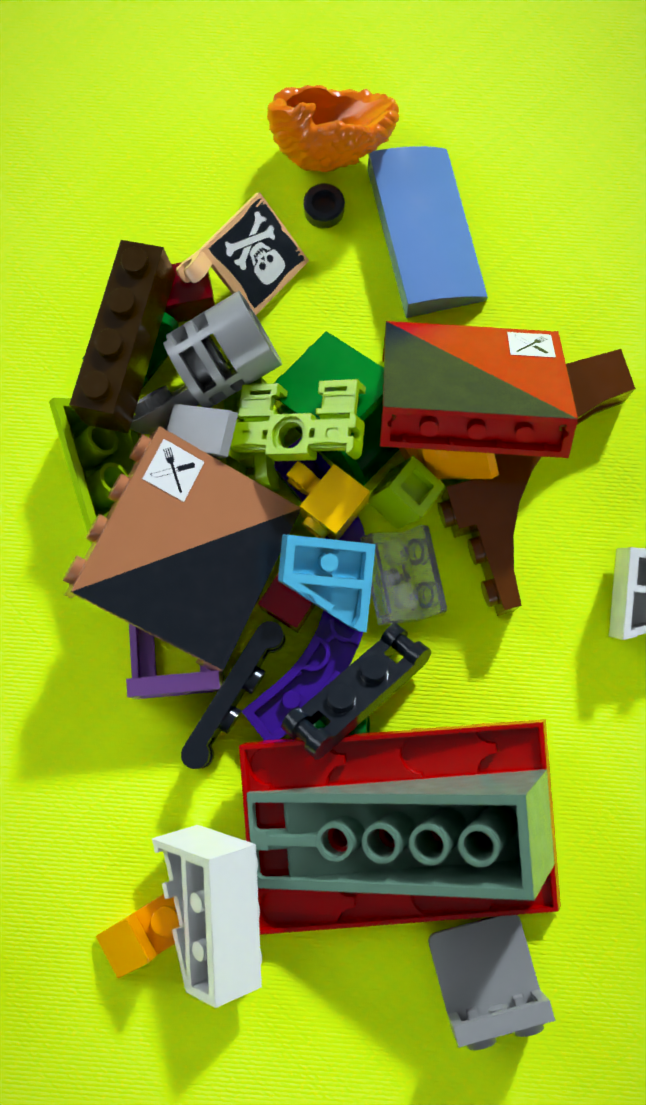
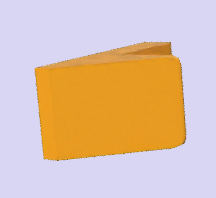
M164 894L96 935L117 978L148 964L158 954L175 944L172 929L178 928L180 925L174 898L165 899Z

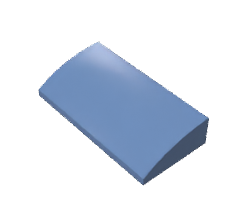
M409 146L376 150L369 153L368 174L405 317L410 318L487 301V292L447 149Z

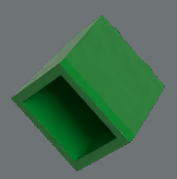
M326 331L314 344L307 348L305 353L284 374L277 378L275 383L280 384L288 393L285 398L275 399L277 403L274 405L280 414L312 413L320 419L315 414L316 408L322 407L323 395L318 394L319 381L358 379L366 387L365 394H359L357 416L365 423L360 458L354 460L346 451L320 452L364 486L399 450L397 447L380 446L384 368ZM294 427L299 433L302 434L301 427Z

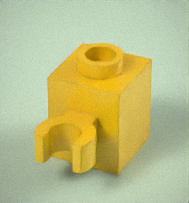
M299 461L286 474L289 478L288 483L301 493L307 495L300 505L301 516L305 519L302 525L317 538L325 539L328 536L330 539L339 540L369 502L370 491L335 464L332 465L322 479H319Z

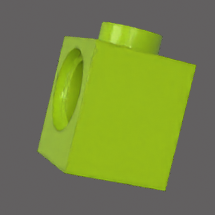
M413 455L389 470L370 494L368 503L398 530L421 519L446 486Z

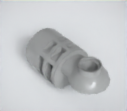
M240 291L235 292L166 335L167 341L163 342L164 347L185 384L172 392L164 385L140 399L137 403L130 429L141 434L150 435L159 426L167 430L173 404L190 406L200 404L202 407L211 408L240 391L242 385H249L282 365L281 359L271 340ZM214 334L225 355L231 362L233 366L232 368L229 369V366L225 358L223 357L219 348L209 335Z

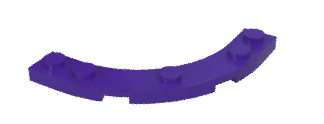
M302 436L287 448H293L298 445ZM318 451L316 460L299 461L319 479H322L331 468ZM274 461L277 475L302 504L307 495L288 483L289 478L286 476L297 461ZM359 515L339 540L367 543ZM323 610L318 628L298 661L280 680L241 711L264 740L282 739L287 735L281 728L286 715L294 708L304 706L350 666L361 642L363 632L353 630Z

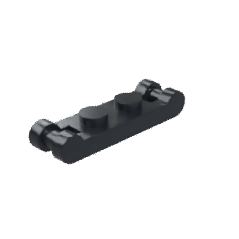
M266 621L257 628L181 751V759L188 768H205L213 762L214 750L212 745L221 731L226 734L230 732L242 711L236 707L245 692L251 695L255 692L266 673L265 670L260 668L269 653L278 652L285 645L286 637L278 623Z
M397 623L390 625L378 642L304 706L290 711L282 722V730L291 738H300L305 743L304 749L313 758H322L416 674L429 660L431 649L420 641L414 643L407 637L408 632ZM396 651L404 657L398 663L390 659ZM320 720L326 727L317 729L313 724Z

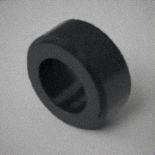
M322 183L311 187L306 192L303 201L304 214L310 224L318 228H330L341 221L345 211V200L342 192L336 186Z

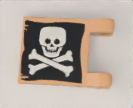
M259 192L255 193L197 252L183 261L177 267L176 272L183 282L188 283L191 281L196 283L206 275L211 267L232 294L237 291L241 292L255 315H257L309 260Z

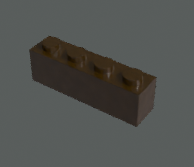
M126 240L120 241L69 404L86 425L129 433L176 276L164 247Z

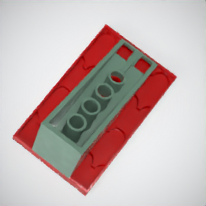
M546 719L347 735L320 759L313 758L304 749L305 743L300 738L263 740L261 742H246L239 745L246 841L256 844V856L258 859L257 884L258 903L260 906V935L558 912L561 907Z

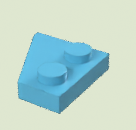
M283 534L278 581L353 630L367 632L376 544Z

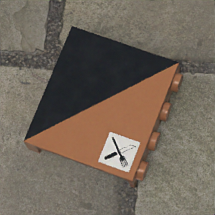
M159 426L149 438L142 434L134 446L129 458L134 460L135 464L128 477L121 473L108 495V498L114 501L107 516L104 517L99 514L88 531L85 539L91 541L92 544L84 559L76 556L68 568L63 581L70 585L64 596L70 599L77 596L197 658V664L211 671H224L281 553L282 535L290 534L300 513V507Z

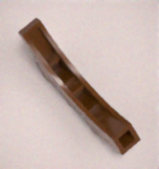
M622 349L566 364L578 416L577 425L594 414L623 404L636 389ZM495 454L498 476L493 479H472L447 486L441 497L442 502L437 504L441 522L444 528L451 527L454 538L471 533L472 538L467 540L469 553L475 565L481 564L485 581L481 582L482 594L487 606H494L497 616L514 612L522 606L514 572V530L521 497L533 469L541 459L540 456Z

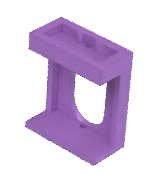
M129 624L132 678H126L128 698L146 699L219 691L224 683L223 671H211L201 665L200 672L157 676L155 637Z

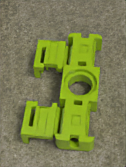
M358 379L319 381L318 394L323 395L322 407L316 408L315 414L320 417L318 419L312 413L278 414L277 411L273 410L274 404L277 403L275 399L285 398L288 393L278 383L242 385L238 417L243 419L244 422L239 419L236 421L228 456L239 461L240 453L265 452V455L274 461L316 460L317 451H346L354 460L358 459L362 454L365 423L357 416L359 394H365L366 387ZM297 426L301 427L303 435L298 445L293 448H285L284 437L288 430Z

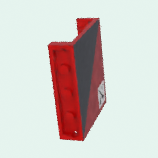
M386 321L383 348L384 384L380 432L381 447L569 458L578 416L559 331Z

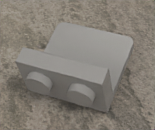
M517 915L488 917L436 931L429 936L428 943L451 1030L458 1048L467 1046L469 1050L485 1049L497 1042L496 1037L513 1032L518 1037L535 1035L544 1030L543 1024L555 1021L550 1000L539 987L522 923Z

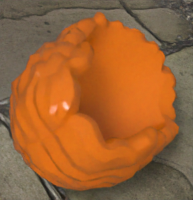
M305 85L301 88L285 87L274 95L267 111L269 130L274 134L273 141L278 145L282 154L286 155L288 159L305 171L321 172L334 171L339 167L345 168L348 165L358 164L359 158L377 150L378 146L389 141V137L392 135L400 116L396 100L388 97L386 94H372L368 89H363L360 92L352 89L337 91L327 89V87L321 85Z

